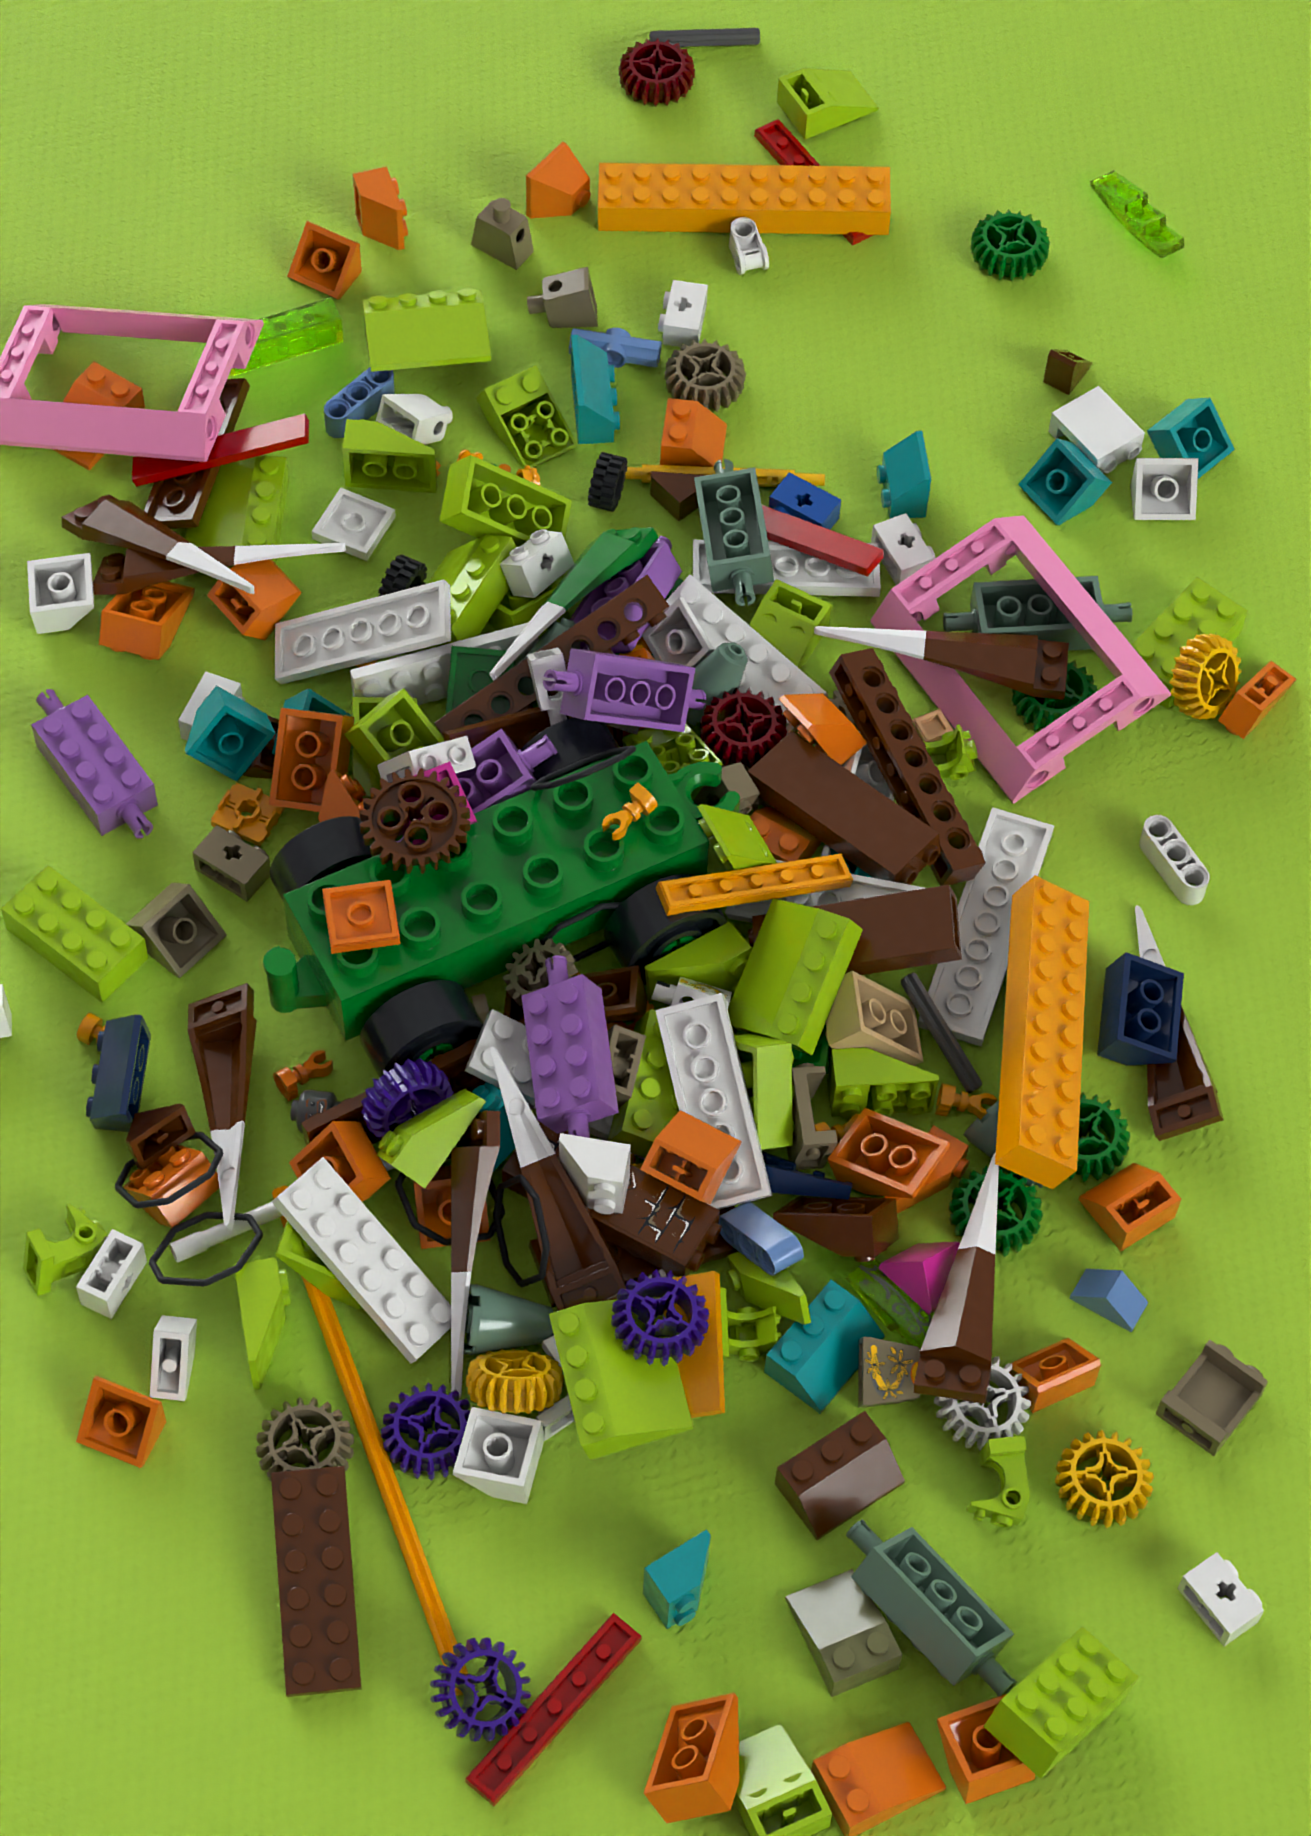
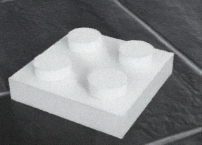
M340 488L311 531L312 539L321 543H345V553L367 561L395 519V509Z

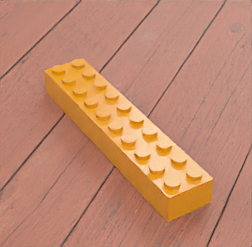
M599 163L598 231L730 233L731 223L735 219L747 217L755 222L759 233L847 234L849 232H863L866 235H889L891 215L890 167Z
M1034 875L1012 895L995 1164L1053 1190L1077 1171L1089 901Z

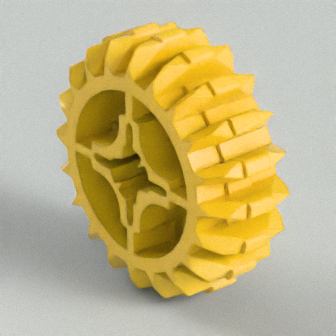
M1196 634L1194 639L1187 640L1186 646L1180 647V656L1174 657L1176 664L1174 669H1171L1173 678L1169 681L1173 685L1171 696L1175 697L1174 705L1179 707V712L1199 720L1215 719L1218 714L1224 712L1232 696L1236 694V686L1241 684L1238 681V675L1242 672L1238 668L1241 658L1237 657L1238 649L1232 647V641H1228L1226 638L1215 634Z
M514 1348L512 1350L500 1349L498 1352L488 1351L486 1355H478L476 1359L470 1361L468 1375H466V1387H468L470 1400L477 1403V1406L481 1408L488 1407L489 1411L498 1410L502 1414L506 1412L514 1414L525 1412L530 1414L534 1410L541 1412L544 1408L554 1406V1403L560 1400L563 1387L562 1368L559 1367V1362L553 1360L551 1356L541 1355L538 1351L529 1352L527 1349L522 1351L515 1350Z
M1103 1430L1098 1431L1096 1439L1089 1432L1084 1434L1083 1442L1075 1438L1071 1442V1449L1066 1448L1063 1450L1061 1455L1063 1460L1058 1461L1056 1470L1060 1473L1055 1478L1056 1485L1061 1486L1058 1492L1059 1498H1069L1066 1503L1067 1511L1074 1508L1079 1509L1077 1513L1078 1520L1084 1518L1086 1514L1091 1517V1526L1096 1525L1098 1519H1103L1106 1529L1111 1526L1113 1518L1120 1526L1125 1524L1126 1516L1135 1519L1139 1513L1138 1509L1143 1510L1147 1506L1148 1500L1146 1497H1150L1153 1491L1152 1486L1149 1484L1152 1483L1154 1475L1152 1472L1147 1471L1150 1467V1459H1140L1143 1453L1142 1447L1133 1450L1130 1448L1131 1438H1127L1124 1443L1118 1441L1117 1431L1112 1434L1111 1439L1106 1438ZM1097 1457L1094 1466L1085 1467L1084 1471H1076L1078 1465L1083 1461ZM1112 1460H1115L1116 1462L1120 1463L1122 1466H1118V1465L1115 1464ZM1101 1469H1102L1103 1476H1106V1477H1107V1480L1110 1479V1482H1109V1485H1108L1107 1488H1106V1482L1102 1481V1477L1098 1478L1099 1475H1100ZM1124 1487H1132V1491L1127 1496L1112 1501L1115 1491L1123 1490ZM1086 1491L1093 1493L1097 1497V1499L1089 1495Z

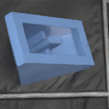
M1086 1269L1069 1298L1130 1332L1133 1331L1148 1305V1301L1122 1270Z

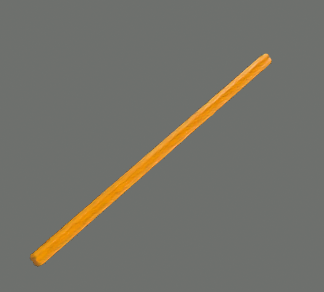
M284 1185L275 1188L272 1191L273 1200L289 1186ZM281 1216L280 1219L285 1228L287 1220L284 1216ZM302 1277L442 1664L447 1667L442 1659V1655L446 1652L454 1655L453 1645L457 1644L388 1453L383 1447L381 1434L334 1306L329 1296H326ZM465 1664L459 1671L464 1675L468 1674ZM455 1687V1695H463L461 1690Z

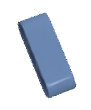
M369 367L328 400L324 405V420L327 434L333 438H344L346 419L368 420L378 412L382 394H395L393 370L371 372Z
M751 1202L742 1203L719 1217V1224L722 1225L720 1234L723 1239L769 1275L777 1274L804 1257L802 1246L797 1237Z

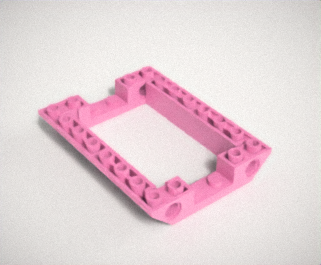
M50 304L24 305L0 356V445L207 462L226 417L219 400L231 369L246 368L264 325L263 320ZM61 330L66 333L206 343L178 411L32 400L24 384L37 354L53 355L58 344L57 337Z
M1024 515L992 519L893 587L870 620L875 629L924 631L918 624V621L921 619L925 621L940 610L936 600L938 597L982 567H985L992 575L1007 565L1006 561L1016 555L1023 566L1115 676V680L1016 747L955 669L894 652L936 707L941 709L954 730L956 725L960 724L963 731H970L971 738L968 740H974L978 752L977 759L1013 804L1064 770L1066 766L1063 757L1106 727L1113 724L1120 731L1171 696V692Z

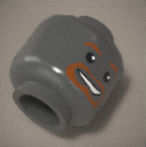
M305 1090L300 1095L299 1100H293L291 1120L296 1121L298 1130L303 1133L301 1122L309 1119L316 1113H322L340 1104L342 1101H338L333 1092Z

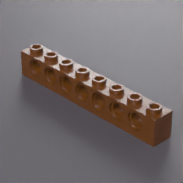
M647 574L536 652L558 647L563 653L566 670L568 668L571 646L575 642L581 641L586 643L589 651L614 654L611 650L613 647L621 642L624 646H627L641 636L638 630L643 626L649 624L652 628L667 618L664 612L670 606ZM629 605L638 606L642 611L641 619L638 621L628 620L624 615V609ZM603 623L611 624L616 631L615 637L610 640L602 639L598 635V627ZM527 658L434 722L440 734L443 736L445 731L464 727L466 718L471 715H477L483 721L534 708L532 704L537 701L535 692L527 696L521 694L518 690V683L522 679H532ZM547 690L548 696H554L558 693V691ZM496 697H504L509 701L510 709L506 713L497 714L492 710L491 702Z
M873 648L841 654L829 674L861 735L866 740V745L899 806L939 833L940 854L937 860L929 865L939 885H953L973 880L986 863L983 853L975 843L967 822L962 818L956 807L952 794L947 790L940 776L939 769L934 765L928 754L924 741L918 735L911 716L906 712L899 699L898 692L889 680L883 663L878 659Z

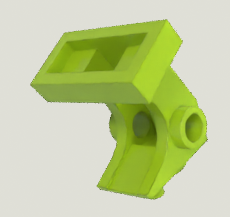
M960 724L956 725L955 731L943 734L940 741H924L930 756L945 755L946 763L935 765L940 771L941 778L950 777L952 780H959L967 777L970 772L976 771L973 759L978 758V752L974 740H968L971 738L970 731H963Z
M67 1204L65 1224L71 1237L64 1241H47L40 1228L26 1232L23 1270L37 1296L50 1292L52 1282L86 1270L106 1240L108 1234L103 1226L96 1220L87 1218L85 1216L86 1211L82 1207L76 1209L72 1204Z
M720 1287L723 1359L729 1357V1354L739 1356V1359L742 1361L758 1360L763 1353L782 1337L781 1332H777V1324L780 1323L781 1317L776 1315V1307L772 1306L759 1312L754 1307H742L737 1309L736 1313L727 1310L726 1288ZM728 1327H731V1338L728 1337Z
M1024 1435L988 1439L980 1450V1467H989L998 1475L1000 1493L997 1497L989 1500L971 1501L970 1505L966 1507V1512L974 1514L973 1520L982 1522V1519L988 1517L991 1518V1524L1003 1528H1012V1524L1018 1526L1023 1520L1030 1499L1024 1452L1027 1450Z

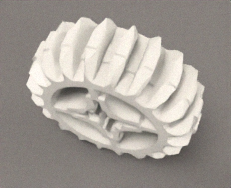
M995 1356L992 1359L990 1381L999 1388L996 1389L989 1385L986 1401L991 1403L986 1408L983 1407L984 1403L979 1405L978 1402L974 1403L965 1400L958 1403L957 1399L938 1396L934 1398V1404L943 1407L938 1410L936 1417L941 1419L947 1418L948 1420L942 1427L943 1431L953 1428L956 1431L952 1438L953 1441H958L962 1436L965 1437L966 1448H971L975 1441H977L978 1448L981 1450L988 1439L1013 1437V1434L1019 1435L1024 1430L1021 1423H1026L1029 1420V1414L1024 1410L1031 1406V1401L1022 1398L1029 1392V1387L1018 1386L1017 1383L1022 1379V1374H1016L1013 1377L1009 1373L1012 1370V1363L1006 1364L1004 1368L1000 1367L999 1356ZM1003 1402H1007L1008 1415L1006 1421L998 1426L996 1421L998 1417L997 1407ZM965 1416L975 1418L979 1426L969 1421Z

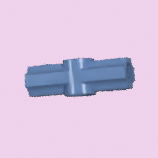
M577 328L572 329L571 335L577 334L607 352L608 365H614V368L622 367L625 363L658 367L662 341L631 337L626 330L621 328H610L606 333ZM571 336L569 344V354H571Z

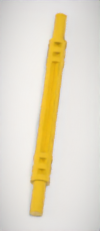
M642 464V467H627V472L625 473L626 479L642 480L641 483H651V471L712 475L715 474L714 467ZM733 468L734 471H736V470H742V469H748V468ZM756 469L759 487H778L789 472L814 486L825 485V474L795 473V470Z

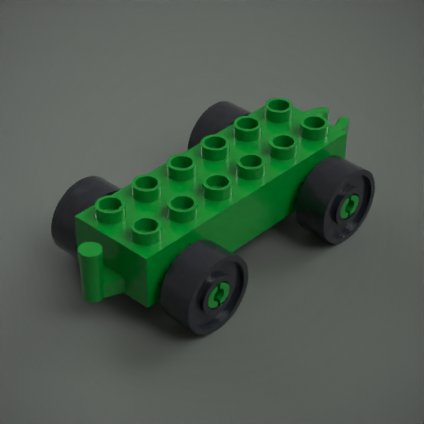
M574 717L543 730L528 741L521 751H524L545 735L548 736L558 753L553 754L533 768L534 772L532 773L538 781L540 778L579 760L620 747L604 722ZM644 741L635 745L636 751L626 759L584 778L551 789L537 791L531 789L475 813L477 822L470 825V831L465 832L467 833V843H459L460 854L449 852L451 860L449 864L439 859L438 870H435L431 864H426L425 873L423 874L418 866H413L411 873L407 874L406 865L401 864L397 871H394L392 860L382 865L380 862L381 854L372 857L370 846L364 845L363 836L365 834L360 832V823L362 821L358 817L344 816L332 818L307 828L282 847L270 867V878L284 902L288 937L300 957V960L296 963L293 952L287 948H280V946L273 947L265 954L263 966L267 975L271 1006L280 1013H290L300 1008L327 1007L345 1041L360 1035V1043L379 1078L384 1075L383 1070H392L395 1062L400 1066L407 1059L415 1062L421 1058L424 1062H428L435 1056L451 1051L470 1039L478 1038L483 1022L464 989L507 971L505 965L515 962L512 953L521 954L524 952L523 944H527L529 948L534 947L535 939L541 941L558 923L595 905L608 902L622 903L616 909H603L561 929L552 940L556 945L558 943L567 945L604 928V938L621 967L638 965L643 983L646 986L645 966L728 923L720 908L690 911L667 916L656 891L657 883L660 881L707 874L709 840L698 822L703 816L697 807L699 805L695 804L692 800L691 793L700 786L717 787L720 785L722 777L721 765L715 762L702 761L689 764L679 769L677 773L668 775L648 742ZM616 755L582 766L549 782L583 771ZM636 783H639L654 796L658 807L648 816L640 813L641 817L636 822H631L625 836L620 840L614 841L612 833L620 826L613 824L603 832V819L609 814L623 810L622 806L627 802L632 803L629 790ZM735 791L727 792L712 807L738 813L740 795ZM391 880L401 944L331 954L322 889Z

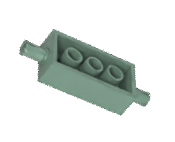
M724 459L725 469H723L721 460H718L714 464L715 474L694 477L712 592L734 589L736 603L740 606H745L744 596H747L749 606L756 599L753 585L774 582L756 469L754 467L734 471L733 463L728 459Z
M1098 576L1075 577L1112 622H1132L1133 613L1132 608H1130V602L1120 604L1103 603ZM1035 579L974 582L970 601L971 612L943 613L944 632L972 630V633L1038 635V640L1069 643L1068 651L1092 649Z
M863 1519L849 1529L846 1536L866 1555V1558L851 1578L860 1586L862 1592L881 1608L886 1617L893 1624H896L911 1640L913 1646L929 1659L942 1677L946 1678L954 1686L972 1674H979L997 1693L998 1697L1007 1694L1016 1685L1017 1681L995 1660L1014 1633L913 1527L885 1542L868 1527Z

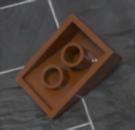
M798 1196L773 1213V1219L781 1225L842 1257H854V1260L857 1262L875 1260L877 1255L886 1251L890 1245L899 1239L896 1198L849 1197V1200Z

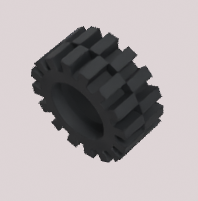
M605 452L599 455L596 467L593 470V477L590 481L591 487L588 492L589 506L611 512L615 511V508L618 506V500L621 498V491L624 488L627 458Z
M400 554V556H396L395 561L392 560L390 563V569L387 568L385 578H382V587L378 591L380 593L379 596L424 585L425 582L423 581L427 578V573H425L427 567L425 564Z

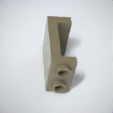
M811 1063L799 1064L792 1068V1085L794 1088L792 1118L794 1121L793 1145L786 1147L788 1160L796 1163V1170L824 1168L828 1157L838 1143L836 1130L815 1131L810 1099L814 1097L826 1072L824 1066H814Z
M1209 1340L1205 1344L1200 1356L1173 1390H1168L1161 1399L1156 1415L1208 1453L1215 1456L1262 1396L1268 1381L1263 1378L1262 1373L1251 1365H1245L1235 1358L1227 1347L1215 1344Z

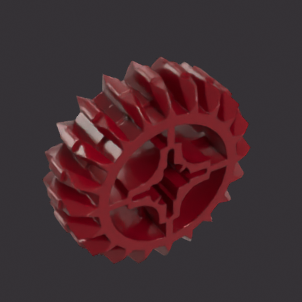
M646 38L644 44L636 42L634 48L628 47L626 54H622L619 66L621 88H625L626 95H632L634 101L642 100L644 106L649 102L654 103L655 107L658 103H664L666 106H668L670 101L678 103L679 98L686 97L688 90H691L693 86V78H695L694 62L692 57L689 56L687 49H681L679 43L671 45L669 39L666 42H660L659 38L651 42Z
M736 687L732 695L724 691L723 699L713 697L711 705H706L704 715L700 720V737L719 759L723 758L724 766L731 762H741L742 764H747L750 769L754 766L755 762L763 758L787 736V720L782 715L781 705L775 706L773 697L764 699L762 691L757 695L752 694L750 687L746 693H740Z

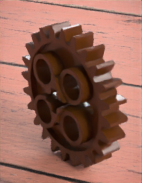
M409 768L406 769L404 778H400L393 772V782L391 783L381 778V790L370 788L372 799H363V806L366 810H361L359 813L360 821H362L360 823V832L365 834L363 836L364 845L370 846L371 856L381 854L380 862L382 865L392 860L394 871H397L401 864L406 865L407 874L411 873L413 866H418L422 874L425 873L426 864H431L435 870H438L439 859L449 864L451 862L449 852L460 854L459 843H467V833L465 832L470 831V821L467 820L470 818V809L466 808V797L459 796V786L456 785L449 788L448 777L438 782L436 771H433L429 778L424 777L423 768L419 769L417 776H412ZM409 797L419 798L415 802L405 801V799ZM438 814L446 816L443 820L432 819L433 816ZM390 821L399 823L394 827L384 826L385 823ZM416 839H422L426 841L424 844L421 845L411 844V842Z

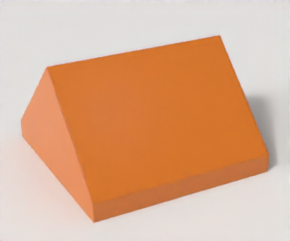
M306 221L287 277L333 298L341 299L362 272L360 244L310 221Z
M1066 1338L1012 1362V1370L1009 1373L1013 1377L1016 1374H1022V1379L1017 1384L1018 1386L1029 1387V1392L1023 1398L1031 1401L1029 1408L1034 1413L1094 1386L1101 1363L1099 1358L1070 1338Z
M95 1376L76 1442L142 1468L166 1424L162 1402Z

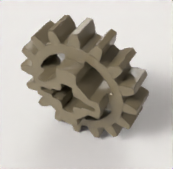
M548 938L545 945H542L539 939H535L534 947L529 948L527 944H523V953H512L515 962L505 965L510 974L503 976V980L508 985L505 988L506 991L521 1007L523 1005L522 995L549 985L545 966L547 958L550 957L552 964H554L552 956L561 955L566 957L569 978H572L571 975L578 973V969L573 964L575 959L562 943L556 945L552 939Z

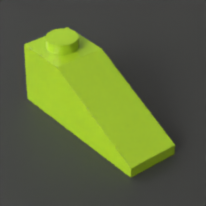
M740 1252L727 1256L730 1270L726 1271L728 1283L733 1291H739L746 1302L764 1309L775 1306L776 1314L804 1325L811 1323L806 1294L787 1269L775 1275H769Z

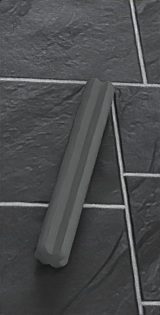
M759 28L657 30L650 32L649 41L654 42L659 38L660 42H666L669 39L671 45L679 43L680 47L758 45L760 43Z
M908 974L901 979L902 987L966 1092H974L982 1086L981 1079L917 974Z

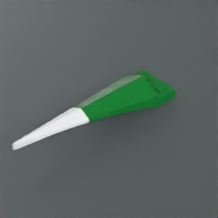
M654 528L609 529L591 542L489 673L492 680H496L544 630L574 604L619 571L642 558L658 539Z

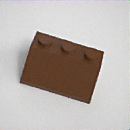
M863 1411L777 1467L775 1477L776 1487L816 1540H819L905 1482L886 1437L866 1411Z

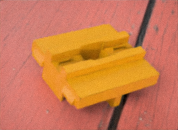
M236 782L230 790L228 789L218 804V810H216L211 818V825L213 827L218 825L226 831L232 830L241 839L261 846L265 838H268L271 834L270 831L273 826H276L278 823V818L285 807L269 805L270 796L263 794L261 788L253 790ZM247 811L251 813L252 816L247 815L245 817L241 815V813Z

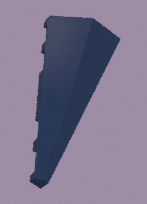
M762 1151L772 1193L849 1200L853 1183L848 1181L844 1183L825 1178V1173L817 1170L813 1172V1175L796 1170V1163Z

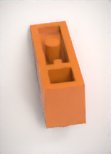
M1270 661L1236 692L1218 721L1225 725V728L1230 733L1244 739L1257 727L1293 685L1296 678Z
M933 1125L928 1133L950 1142L951 1147L914 1199L888 1196L884 1198H896L898 1214L947 1188L955 1176L960 1179L970 1163L966 1159L969 1145Z

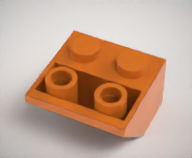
M387 166L354 173L355 214L362 234L397 250L405 249L404 237L408 236V229L403 217L407 216V209L404 199H399L397 196L399 195V187L396 178L390 177Z
M272 559L238 564L229 568L254 585L255 594H249L220 580L215 583L207 594L244 636L266 640L275 629V624L281 621L302 593Z
M823 693L782 695L779 698V701L786 708L782 714L794 728L799 725L796 728L799 731L797 732L799 736L811 745L815 744V748L840 765L844 764L867 744L853 723Z
M336 770L328 773L318 816L320 822L344 816L360 818V811L366 810L364 809L362 798L366 795V792L356 778L352 780L348 774L343 775Z
M680 1110L655 1138L640 1170L699 1201L711 1204L742 1141Z
M181 1145L175 1148L171 1146L165 1154L161 1155L158 1160L142 1171L139 1169L134 1171L129 1177L130 1181L123 1188L138 1202L167 1198L208 1172L211 1163L202 1151ZM215 1171L210 1179L168 1205L143 1209L159 1224L173 1228L219 1189L218 1174Z
M1136 1163L1127 1166L1079 1196L1078 1199L1120 1252L1175 1218L1181 1202L1179 1195L1161 1173Z

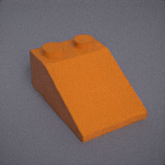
M93 362L74 381L63 400L65 403L145 409L141 387L96 362ZM52 449L87 470H90L105 455L104 453Z
M165 581L127 594H117L102 610L99 645L110 647L111 650L116 652L126 651L140 655L144 659L159 660L170 647L194 596L195 588Z
M864 1108L827 1160L836 1180L844 1183L847 1181L853 1183L852 1189L867 1195L914 1199L951 1145L946 1140Z
M735 1693L672 1706L644 1790V1795L666 1823L731 1811L739 1784L738 1697Z
M910 1722L846 1743L813 1760L811 1772L844 1836H857L946 1790L943 1780Z

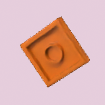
M391 880L322 889L331 954L401 944Z

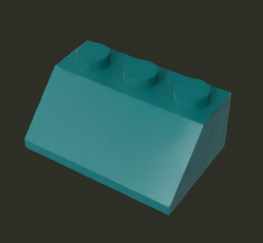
M577 334L571 335V381L578 444L614 442V431L620 430L619 411L613 412V406H617L616 388H611L610 383H615L614 365H608L607 352Z
M833 1280L828 1282L808 1306L811 1323L804 1325L795 1321L767 1353L764 1373L819 1414L822 1413L858 1370L859 1339L862 1337H872L883 1340L885 1337L861 1301Z

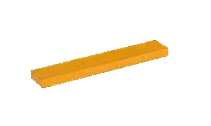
M841 853L660 881L657 883L656 891L666 915L670 916L690 911L708 910L771 900L773 898L777 899L846 888L851 886L853 878Z

